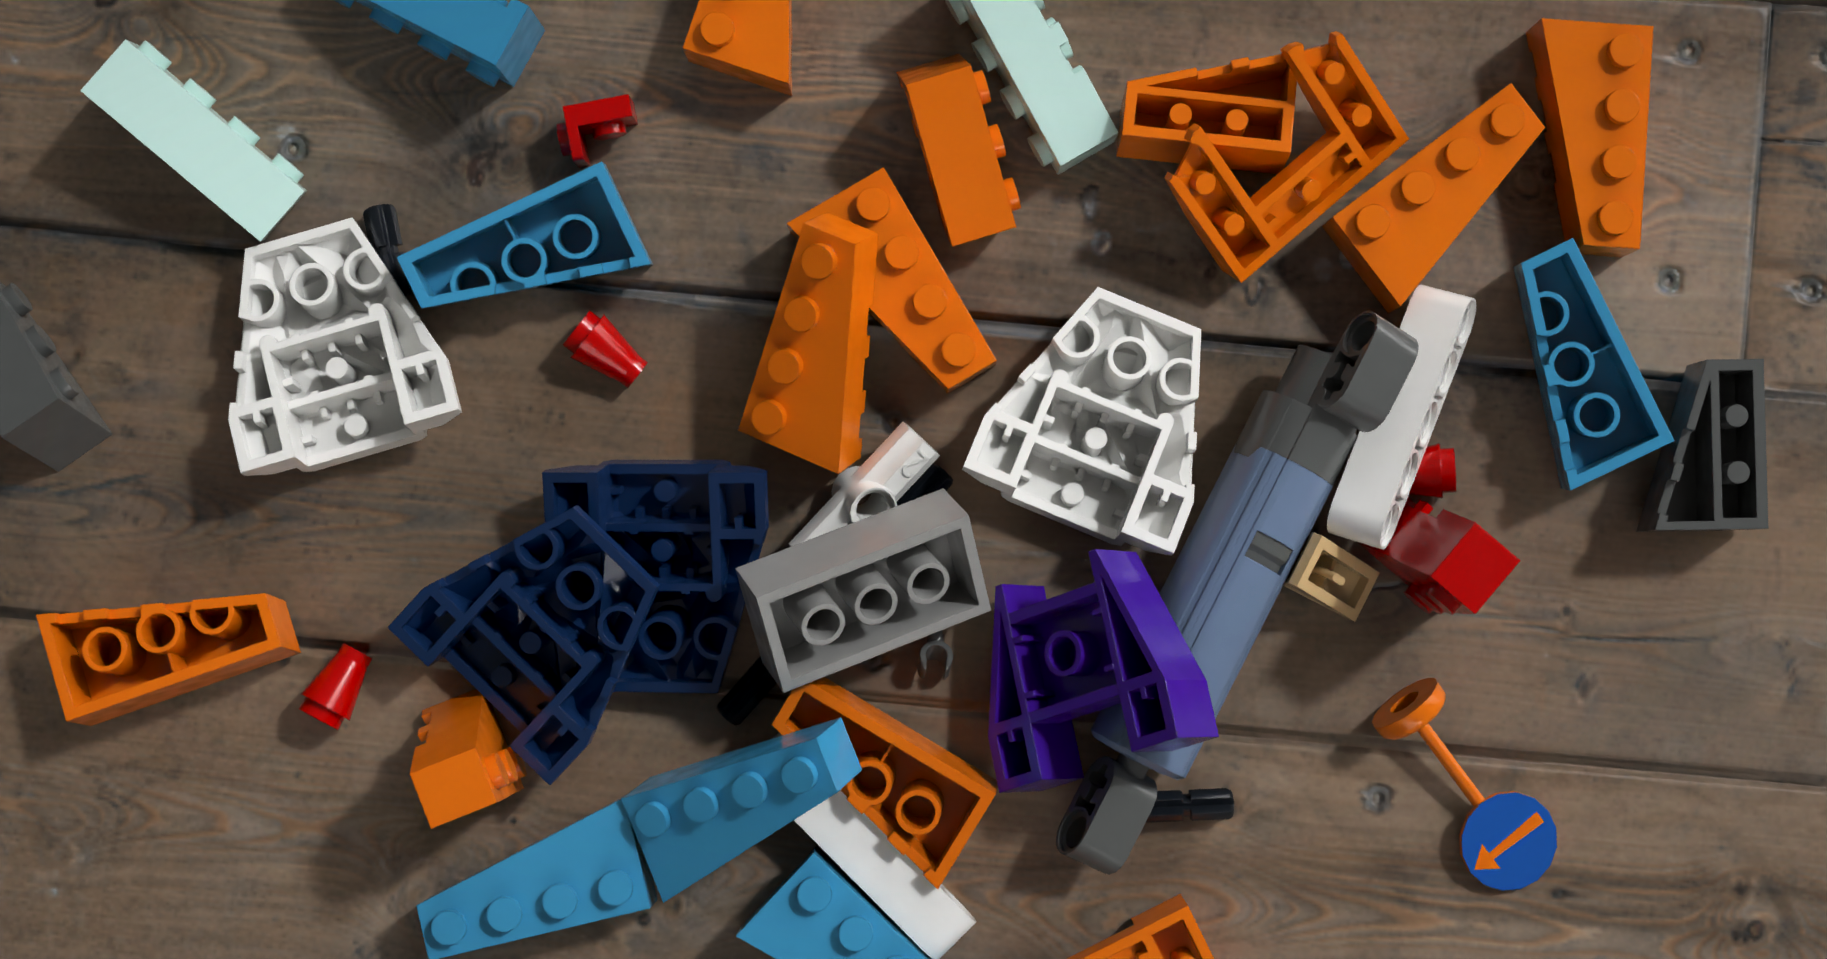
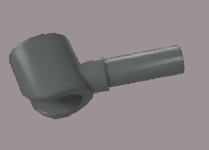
M943 630L927 636V643L921 648L917 665V672L921 679L925 678L928 660H937L944 666L943 680H946L949 676L953 652L949 645L944 643Z

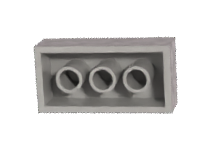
M944 488L735 568L762 663L783 693L991 611L969 515Z

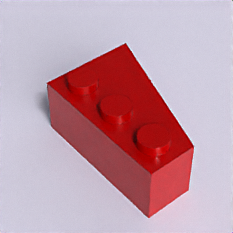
M1409 497L1393 537L1384 550L1359 543L1408 585V588L1403 593L1428 614L1432 611L1440 615L1442 613H1449L1450 615L1454 613L1476 614L1521 561L1476 522L1444 509L1435 518L1428 515L1434 509L1429 503L1419 500L1415 504Z

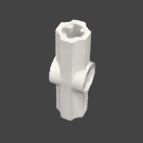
M902 422L861 466L847 468L837 476L831 491L832 498L789 542V545L792 547L896 507L897 501L940 455L909 425ZM871 493V496L865 503L857 506L861 498Z

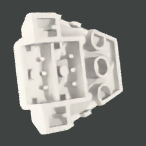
M353 218L245 248L238 315L243 321L241 351H235L233 369L238 372L236 402H230L228 416L241 474L244 476L277 474L294 468L302 472L318 471L420 441L427 436V429L444 425L462 413L448 358L421 321L420 316L407 300L393 279V276Z
M1097 287L1053 337L1050 345L1035 362L1028 365L1012 388L984 415L962 470L981 483L1000 490L1001 496L1007 501L1105 542L1119 546L1126 542L1145 551L1172 556L1194 503L1195 484H1192V463L1197 443V432H1194L1195 401L1199 397L1201 329Z

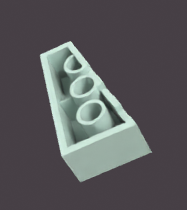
M945 0L956 22L961 25L967 21L978 40L971 43L983 68L987 72L995 68L1003 81L1005 88L999 90L1010 114L1015 120L1023 116L1033 132V135L1028 137L1027 140L1034 155L1043 167L1051 163L1057 175L1115 142L1119 132L1086 71L1081 65L1072 68L1067 60L1073 57V51L1060 23L1056 22L1052 17L1045 20L1040 11L1045 9L1043 0Z
M125 39L80 91L260 242L265 240L307 192L298 183L304 174L279 153L273 160L266 156L255 146L260 137L236 116L229 122L222 118L211 108L217 100L191 78L185 84L178 80L167 70L172 62L148 41L145 40L139 46Z

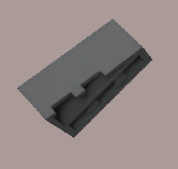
M0 282V435L6 441L59 472L111 436L112 432L56 353V347L51 338L36 324L29 312L33 308L28 298L14 283L5 286Z
M1711 359L1687 365L1668 425L1675 441L1661 448L1636 532L1769 529L1764 359Z

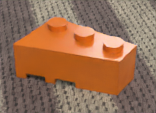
M699 0L683 45L688 62L792 96V0Z
M477 689L422 710L421 716L426 726L419 728L418 737L421 742L426 740V743L414 749L410 776L431 829L495 804L524 789L521 778L527 776L524 761L511 747H508L492 704Z

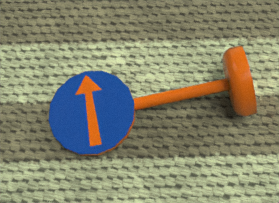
M1425 678L1406 686L1379 708L1373 717L1372 724L1383 738L1389 740H1398L1418 732L1473 805L1471 811L1465 816L1459 834L1460 855L1468 872L1482 884L1501 891L1522 889L1537 881L1550 867L1557 848L1556 826L1549 811L1535 798L1516 791L1497 792L1484 798L1429 724L1441 711L1446 699V694L1435 678Z

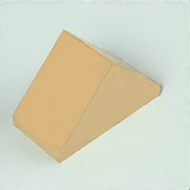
M1311 532L1283 586L1355 622L1380 572L1324 536Z

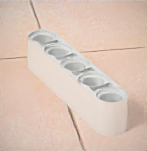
M1422 284L1415 289L1399 329L1417 340L1419 345L1417 358L1384 422L1370 432L1359 431L1329 510L1327 519L1328 533L1382 550L1390 543L1471 333L1477 306L1474 298Z
M778 732L773 738H776V737H779V736H782V735ZM841 790L794 820L931 959H940L977 922L971 913L943 884L940 885L939 889L934 887L923 876L924 872L906 854L902 855L887 840V836L864 813L861 814L846 799L847 796Z

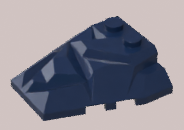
M609 460L603 461L599 465H575L543 471L545 522L578 505L660 584L613 692L718 693L721 690L745 607L744 597L735 568L759 559L769 528L767 470L751 466H732L730 461Z
M577 505L513 539V541L495 551L470 562L467 566L424 587L387 628L427 667L445 658L521 732L510 744V747L545 782L551 785L591 743L660 584Z

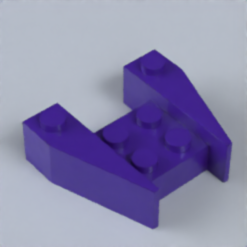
M1103 549L1088 551L1095 582L1050 599H1046L1044 586L1013 584L995 586L988 740L999 793L1044 791L1083 779L1084 774L1072 719L1120 703L1131 752L1174 751L1219 737L1207 680L1137 552Z

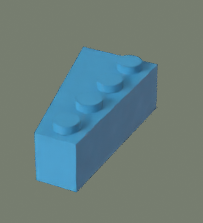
M334 0L347 8H351L354 1L372 10L369 16L372 21L395 34H399L402 27L419 35L420 39L417 45L446 61L450 53L469 63L465 69L466 72L492 87H495L498 80L512 87L515 86L545 32L544 27L531 8L519 0H510L509 4L506 0Z
M602 161L397 257L421 309L653 265L609 170Z
M1574 238L1514 266L1561 489L1571 491L1675 441Z
M842 717L651 776L621 800L664 903L839 792L862 771Z
M623 797L416 905L428 959H440L650 909L657 901L652 874L621 800Z
M817 846L746 920L736 934V937L775 959H931Z

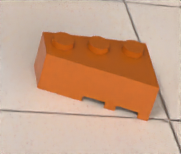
M1283 53L1249 60L1248 57L1231 60L1229 65L1197 71V68H1191L1127 81L1121 103L1116 157L1180 164L1191 143L1185 140L1184 136L1188 128L1195 123L1201 126L1229 169L1278 174L1284 169L1291 154L1297 80Z
M955 54L896 72L901 89L904 88L913 118L911 122L916 138L920 142L927 167L926 171L946 237L952 247L1016 228L1012 212L1021 209V204L1013 178L1003 179L998 158L1005 157L1006 150L998 125L988 126L983 105L991 103V96L983 71L973 72L971 64L960 54Z

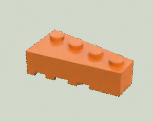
M1541 18L1526 32L1529 52L1533 53L1537 74L1534 80L1538 100L1542 101L1547 132L1544 133L1548 154L1552 155L1556 176L1554 187L1564 241L1574 238L1582 255L1622 258L1639 250L1641 243L1654 26Z
M1510 83L1322 226L1388 314L1402 306L1544 130L1545 126L1513 84Z
M884 167L787 223L790 233L797 240L799 239L804 222L827 212L878 233L873 305L869 307L868 313L891 334L898 344L947 394L995 367L997 359Z
M827 212L803 223L738 431L839 474L861 458L860 418L861 414L865 411L866 390H863L865 359L869 357L870 336L867 335L869 307L873 305L878 233Z
M266 593L198 599L182 603L143 604L140 607L83 610V612L36 615L66 722L88 726L111 720L301 653L286 601Z
M826 677L793 689L773 721L772 726L781 735H786L842 717L862 771L848 782L841 791L847 796L846 799L861 814L864 813L887 836V840L902 855L906 854L924 872L923 876L934 887L939 889L995 797L998 785L997 780Z

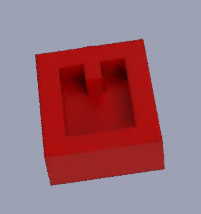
M629 94L562 106L565 122L557 124V134L562 155H572L573 162L579 168L590 166L585 140L586 134L593 133L594 140L613 139L626 135V127L638 125L635 104Z

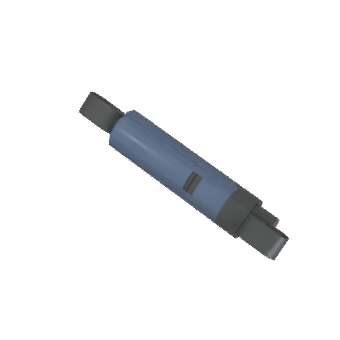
M1371 310L1358 314L1349 323L1333 355L1312 347L1298 345L1275 392L1270 390L1262 391L1160 592L1162 600L1207 680L1215 719L1357 439L1356 430L1370 432L1384 422L1417 358L1419 347L1417 340ZM1121 703L1100 710L1091 728L1094 738L1119 752L1116 760L1103 756L1091 764L1060 823L1056 836V846L1061 854L1108 875L1117 872L1127 860L1155 804L1157 785L1153 778L1146 775L1149 768L1176 780L1186 778L1204 743H1197L1174 751L1131 752Z

